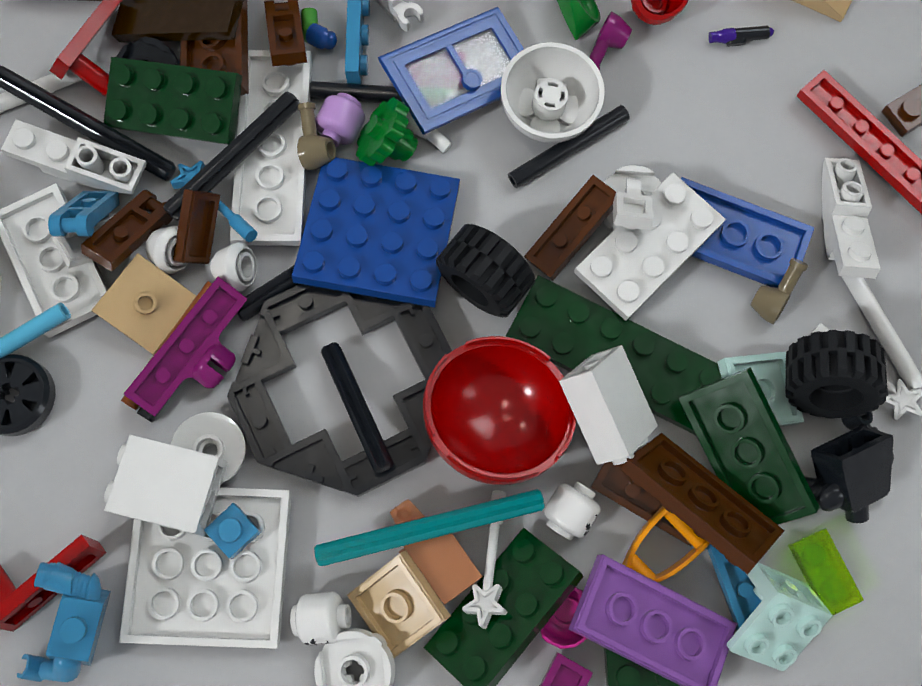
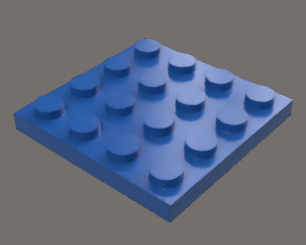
M335 157L334 160L320 169L292 273L293 283L435 308L442 276L436 265V258L448 245L460 179L378 164L369 166L364 162Z

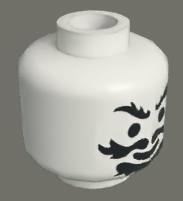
M578 481L573 487L564 483L560 484L544 508V514L548 518L546 525L571 541L574 536L585 537L601 512L599 504L593 500L596 492Z
M334 591L304 594L298 603L292 607L290 614L292 633L294 636L299 637L303 644L309 646L337 643L338 641H335L337 634L344 631L345 628H350L352 619L349 604H344L340 595Z

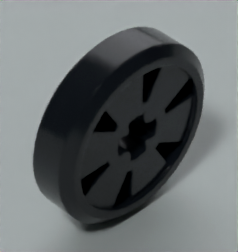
M10 354L0 358V435L20 436L31 432L46 420L54 405L56 393L51 374L40 363L23 355ZM11 388L19 391V395L14 396L15 401L13 403L5 400V395H10L9 389Z

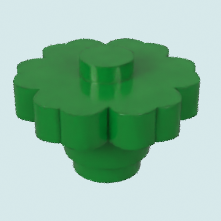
M392 97L388 102L383 101L372 112L369 122L363 126L357 140L359 148L357 149L356 156L359 160L369 166H374L376 162L381 164L387 157L405 162L413 155L418 145V139L414 136L413 131L407 128L409 119L406 116L409 112V107L395 97Z

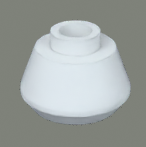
M178 226L157 229L150 234L146 241L145 251L148 259L166 274H175L188 265V263H180L173 260Z
M236 242L216 252L211 260L210 270L215 279L219 276L237 291H244L256 278L257 261L253 251L242 242Z

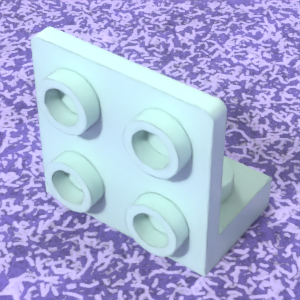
M757 563L747 576L755 586L753 589L754 593L762 601L727 642V647L732 653L777 670L785 671L796 661L797 656L810 641L821 632L822 627L833 615L807 583Z

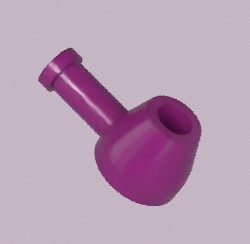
M612 11L605 20L597 36L596 44L589 56L599 70L608 47L622 49L632 32L630 26L618 14Z

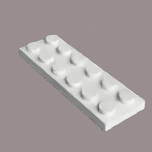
M248 50L249 94L240 96L237 136L287 91L295 95L300 103L310 102V83L312 78L311 51H306L307 63L292 66H272L270 50ZM297 110L235 168L232 212L239 214L257 231V237L252 242H246L231 227L230 242L232 244L242 242L245 245L300 246L304 232L307 170L300 163L297 153L298 140L303 136L300 111Z

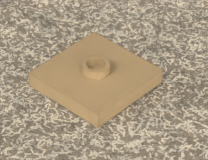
M137 253L91 311L148 352L154 354L193 302L196 295Z
M406 550L394 557L347 595L370 631L378 633L385 638L393 658L451 616Z

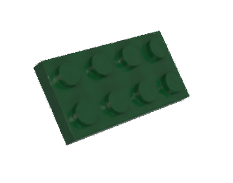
M111 57L104 123L116 129L229 145L235 139L243 75L234 72Z
M751 367L679 397L680 403L716 476L777 525L817 513L820 507Z
M523 528L495 562L493 586L499 584L502 587L503 591L497 603L507 611V614L492 615L487 628H481L478 624L477 614H466L462 610L463 606L474 600L472 589L424 646V649L463 686H496L584 576L577 568ZM484 576L477 583V585L481 589L483 587Z

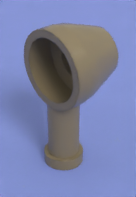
M313 102L298 104L303 136L298 140L297 153L300 163L308 171L319 169L336 157V148L333 140L317 135L314 114L316 107Z
M791 258L789 261L790 265L777 288L761 286L750 306L764 320L773 325L786 306L803 271H806L808 268L806 263L796 258Z

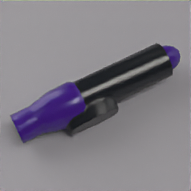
M768 25L726 28L709 32L708 40L709 43H724L728 47L745 45L746 41L768 39L774 34V30Z

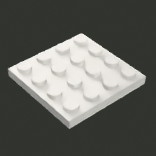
M219 489L209 524L232 503H235L261 531L233 559H229L207 533L204 537L134 519L119 643L280 648L292 492L290 490Z

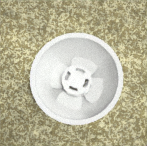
M539 43L522 50L508 63L501 80V100L507 117L522 134L540 142L559 143L579 136L596 120L604 102V82L595 63L582 51L562 43Z

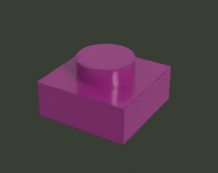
M556 652L539 686H587L593 672Z

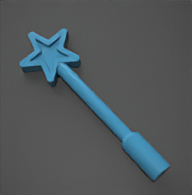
M199 161L192 167L181 163L177 166L181 174L170 181L172 187L179 189L186 185L205 167L203 161ZM220 200L218 210L229 220V225L246 242L255 240L257 231L239 214H234Z

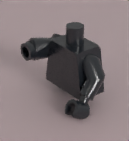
M872 411L866 412L862 416L843 418L844 426L851 431L812 449L811 457L816 478L804 476L821 509L828 512L839 508L845 510V518L851 523L867 522L869 520V505L887 496L891 486V471L894 461L893 435L881 432L877 427L870 425L873 421Z

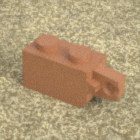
M409 499L399 504L390 512L396 525L425 518ZM453 534L405 545L398 552L399 554L405 550L408 552L444 605L483 577Z

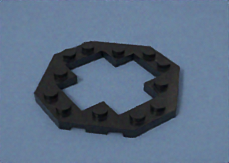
M304 284L297 285L265 300L259 314L260 319L254 335L251 334L241 359L242 365L236 380L232 382L227 394L257 463L357 497L426 464L432 443L425 428L423 418L424 391L429 376L437 363L445 354L452 351L430 307ZM346 305L362 336L395 320L425 379L393 395L408 429L384 440L393 460V466L382 473H376L373 470L365 450L341 461L326 429L292 445L264 385L265 382L297 367L282 337L283 335Z

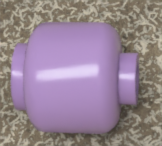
M346 93L328 96L315 118L316 129L321 134L320 136L331 138L335 147H338L340 144H352L365 121V114L361 109V103L355 97Z

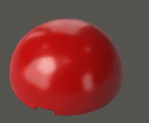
M503 336L472 339L466 341L464 345L450 353L445 354L429 376L423 398L425 428L432 445L443 460L462 475L478 482L493 485L522 483L550 469L568 448L576 426V418L559 383L564 376L550 361L551 357L527 342Z

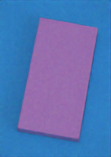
M601 554L596 557L569 630L680 686H717L729 651L727 642L734 635L737 623Z

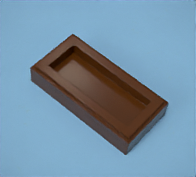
M184 189L173 256L174 261L209 264L220 194Z

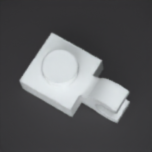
M376 0L393 21L398 20L399 26L406 32L410 30L408 16H415L420 22L424 20L423 10L416 3H407L403 0Z
M626 178L625 193L616 191L613 201V225L622 226L627 229L650 231L654 220L652 197L641 195V180Z

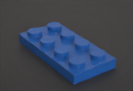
M681 177L682 181L726 219L698 248L692 257L776 288L786 273L791 258H796L803 262L815 227Z

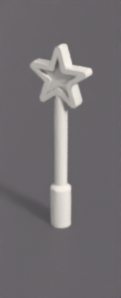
M820 323L812 333L818 331L827 332L830 329ZM900 378L897 380L896 387L887 380L889 394L886 396L885 402L894 405L893 418L898 420L906 411L922 416V410L916 402L922 396V388L908 390Z
M494 490L492 491L491 501L507 496V493ZM503 521L491 523L483 587L481 589L477 584H473L474 600L462 607L466 614H477L478 624L483 629L487 628L492 615L507 614V611L497 603L503 589L499 584L493 586L499 529Z

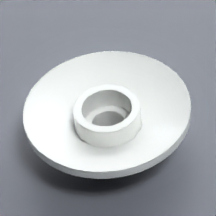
M204 412L190 417L178 427L171 441V445L206 453V449L209 446L216 445L217 454L215 456L228 462L221 484L230 480L239 471L245 459L246 441L242 430L231 418L220 413Z

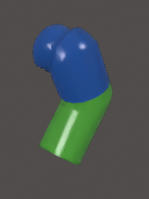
M310 7L302 9L301 22L305 42L318 49H333L337 43L336 34L318 24L316 9Z

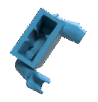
M41 562L36 573L34 587H40L44 590L63 595L46 650L48 658L24 654L22 659L27 660L26 668L22 674L17 673V678L41 682L42 680L70 682L78 677L82 665L91 666L111 591L101 589L100 580L95 573L91 576L82 574L61 562L50 564Z

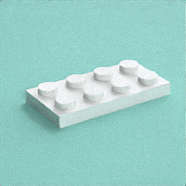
M671 173L649 195V197H652L654 216L650 231L627 229L618 226L574 270V273L626 321L726 220L675 173Z
M56 183L0 209V237L35 315L38 316L60 302L70 311V319L44 333L49 338L96 316L91 310L108 290L95 261L68 268L53 241V236L49 233V216L67 203L62 189Z

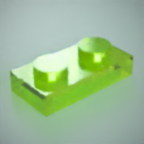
M826 528L788 544L808 585L832 615L864 601Z

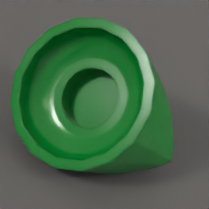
M557 0L575 40L580 39L600 22V12L595 0Z

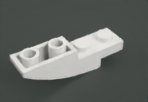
M15 119L1 148L6 156L35 165L43 173L81 185L125 194L134 193L147 164L145 160L78 137L76 141Z
M825 158L822 170V219L828 260H835L839 276L876 279L881 268L867 219L872 209V204L860 160Z

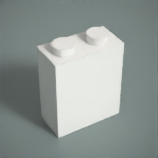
M622 345L589 356L559 381L597 465L611 461L613 465H620L627 462V458H634L636 449L649 441L648 436L658 426Z
M129 435L127 443H124L118 452L117 464L119 467L115 479L108 484L104 494V502L106 503L104 511L205 537L206 532L204 529L209 525L228 462L218 456Z

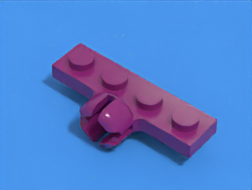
M218 276L123 395L155 417L186 378L196 380L205 388H214L219 385L224 377L207 365L210 360L225 372L230 371L236 360L235 355L221 344L219 336L247 301V298Z

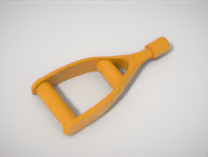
M662 506L639 531L622 564L658 583L686 567L710 543L698 537L692 528ZM664 516L694 548L675 564L655 574L635 552L649 531Z

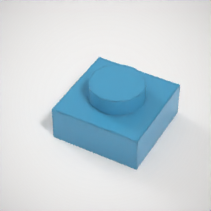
M232 503L204 529L229 559H233L261 533L258 527L235 503Z

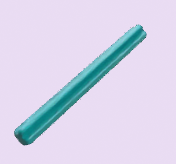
M536 489L318 544L314 547L315 559L319 566H326L542 511L545 508L544 498L541 491Z

